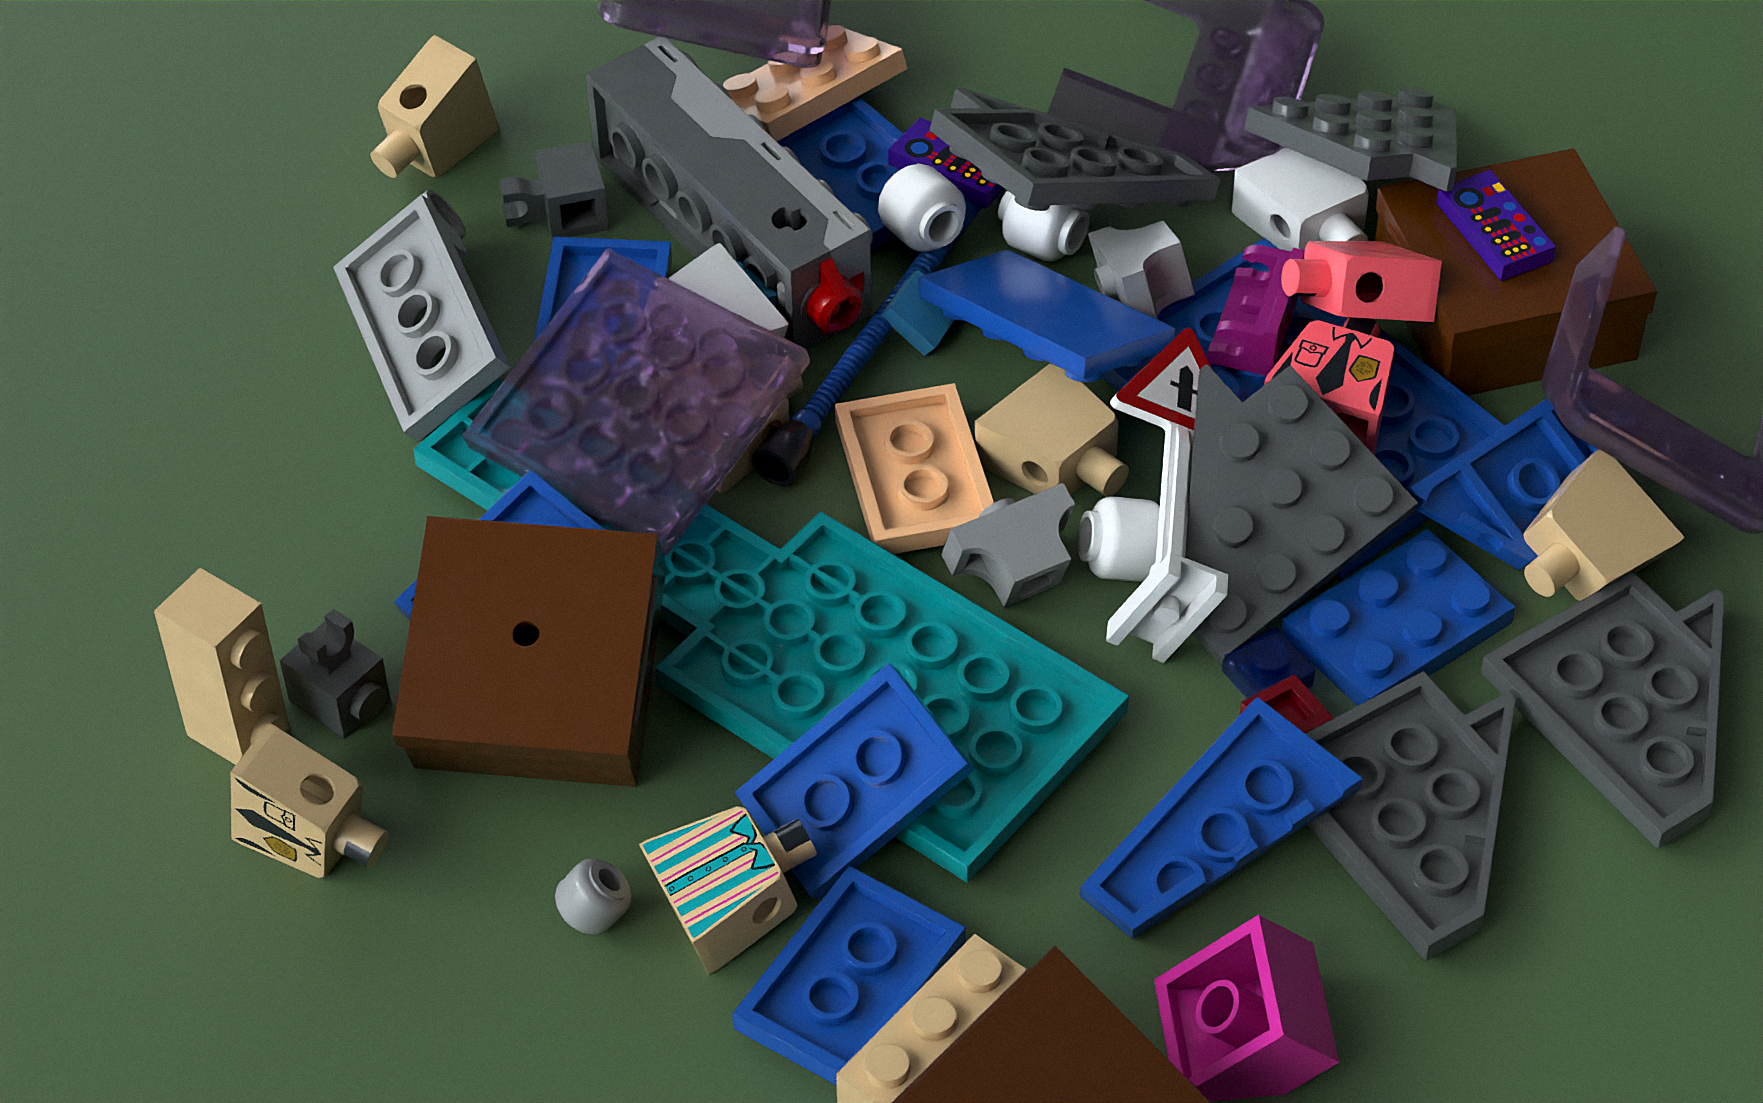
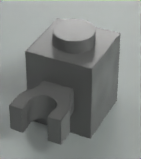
M591 141L534 151L537 179L528 180L520 177H511L499 180L504 202L502 203V209L507 227L525 224L534 217L545 214L552 241L553 237H576L609 230L605 186Z
M333 608L324 616L325 621L313 632L309 633L306 631L298 638V644L279 661L288 700L340 737L346 739L362 723L373 720L381 712L385 703L390 699L383 658L355 640L352 620Z

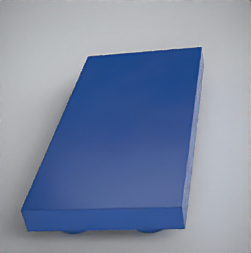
M1008 249L919 277L918 293L920 297L941 308L942 314L945 317L954 320H965L981 328L982 334L985 337L994 340H1005L1023 349V354L1026 357L1037 361H1048L1066 370L1065 374L1068 378L1079 382L1097 381L1102 378L1104 372L1122 366L1135 367L1143 365L1147 362L1148 357L1159 354L1174 339V327Z

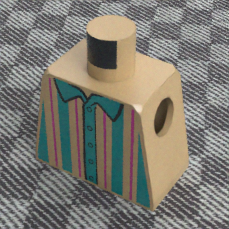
M738 806L647 839L639 844L709 975L719 970L794 913L798 904L783 873L817 855L812 841L798 818L762 837L746 808Z

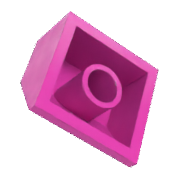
M1261 915L1255 916L1154 979L1168 1060L1209 1101L1284 1095L1339 1063L1313 942Z

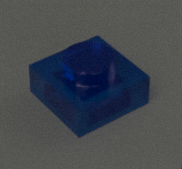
M1277 627L1239 646L1231 653L1224 654L1222 672L1246 698L1265 690L1293 674L1308 689L1314 685L1315 669Z

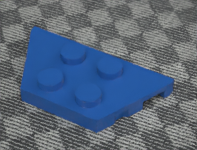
M1583 374L1410 487L1407 491L1418 502L1416 510L1520 571L1538 555L1525 542V530L1567 476L1600 447L1605 446L1601 428L1592 427L1586 397L1592 393V389L1587 377Z

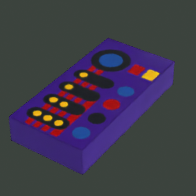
M921 117L888 149V165L899 170L914 164L932 166L963 193L965 200L984 209H987L1005 190L1000 184L986 180L981 175L982 170L969 160L952 154L949 150L950 146L930 131L932 122Z
M1491 170L1454 182L1453 191H1444L1438 188L1436 204L1500 281L1553 262L1556 246Z

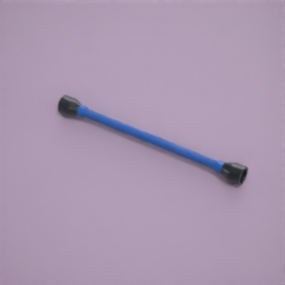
M965 200V220L959 235L946 246L929 252L919 253L803 409L798 410L789 422L769 432L752 455V464L761 477L774 485L782 487L790 486L810 460L813 440L820 432L822 422L893 327L888 320L881 317V314L906 279L915 271L919 270L924 275L935 272L982 207Z

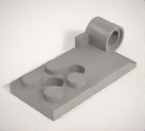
M430 189L418 196L333 267L402 430L418 442L511 368L461 261L468 255L461 240L466 236L465 226L449 203L438 193ZM427 306L423 319L413 326L416 315ZM446 347L442 360L435 366V355Z

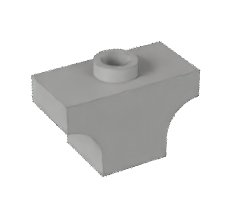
M1164 220L1134 230H1118L1108 226L1088 234L1098 267L1094 269V275L1100 293L1157 319L1160 311L1166 306L1195 295L1181 242Z
M1064 483L1017 502H1014L1012 498L1001 499L985 508L978 518L952 528L941 556L952 576L970 574L988 582L1005 608L1060 585L1071 557L1063 545L1059 533L1064 531L1075 503Z

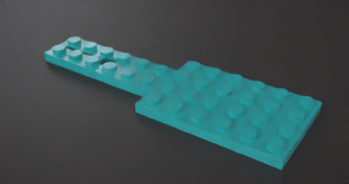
M497 378L413 449L417 467L487 511L529 470L473 435L569 493L568 495L548 483L574 505L580 501L588 504H599L609 498L619 505L620 511L612 521L600 525L605 530L658 534L661 544L660 560L665 574L660 620L678 630L687 638L655 667L656 684L773 759L888 663L895 666L975 768L971 774L895 837L966 883L973 878L1128 712L1129 695L820 511L788 543L779 549L500 378Z

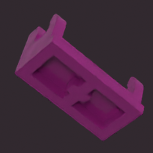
M1251 245L1245 248L1242 256L1244 260L1251 263H1262L1270 271L1261 272L1254 268L1236 269L1234 282L1221 319L1207 351V359L1210 364L1268 375L1278 361L1299 296H1288L1285 294L1281 282L1282 270L1287 260L1304 259L1305 250L1293 248L1291 252L1262 245Z

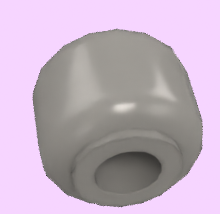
M597 858L585 859L579 862L560 881L555 893L557 909L565 922L579 932L589 935L605 933L629 909L632 898L630 886L624 874L611 863Z

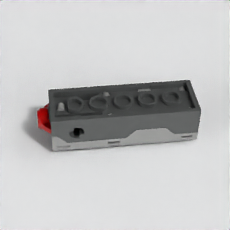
M662 35L586 73L593 149L597 162L695 259L712 246L721 243L736 262L740 261L744 264L743 267L746 270L752 271L764 282L767 290H774L777 293L776 309L789 323L782 345L794 357L872 315L871 287L874 284L871 273L870 245L873 242V236L866 220L860 214L852 213L835 197L832 189L825 181L817 180L800 164L790 148L779 145L765 131L762 123L756 116L746 114L731 99L723 85L713 83L698 68L690 54L679 51Z

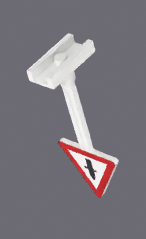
M1185 328L1118 391L1110 401L1113 408L1162 427L1165 430L1156 562L1150 568V575L1108 620L1106 642L1118 646L1130 634L1153 643L1152 659L1162 663L1173 654L1227 596L1228 574L1185 558L1198 377L1200 369L1206 364L1211 368L1195 332L1191 328Z

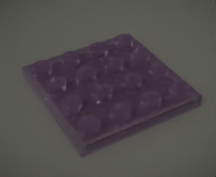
M607 248L463 433L462 437L468 448L521 477L531 469L576 507L620 531L658 534L661 544L660 553L667 556L810 364V359L805 348Z

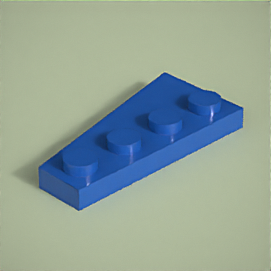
M1256 697L1080 886V897L1127 936L1134 939L1359 791L1363 778L1268 704Z

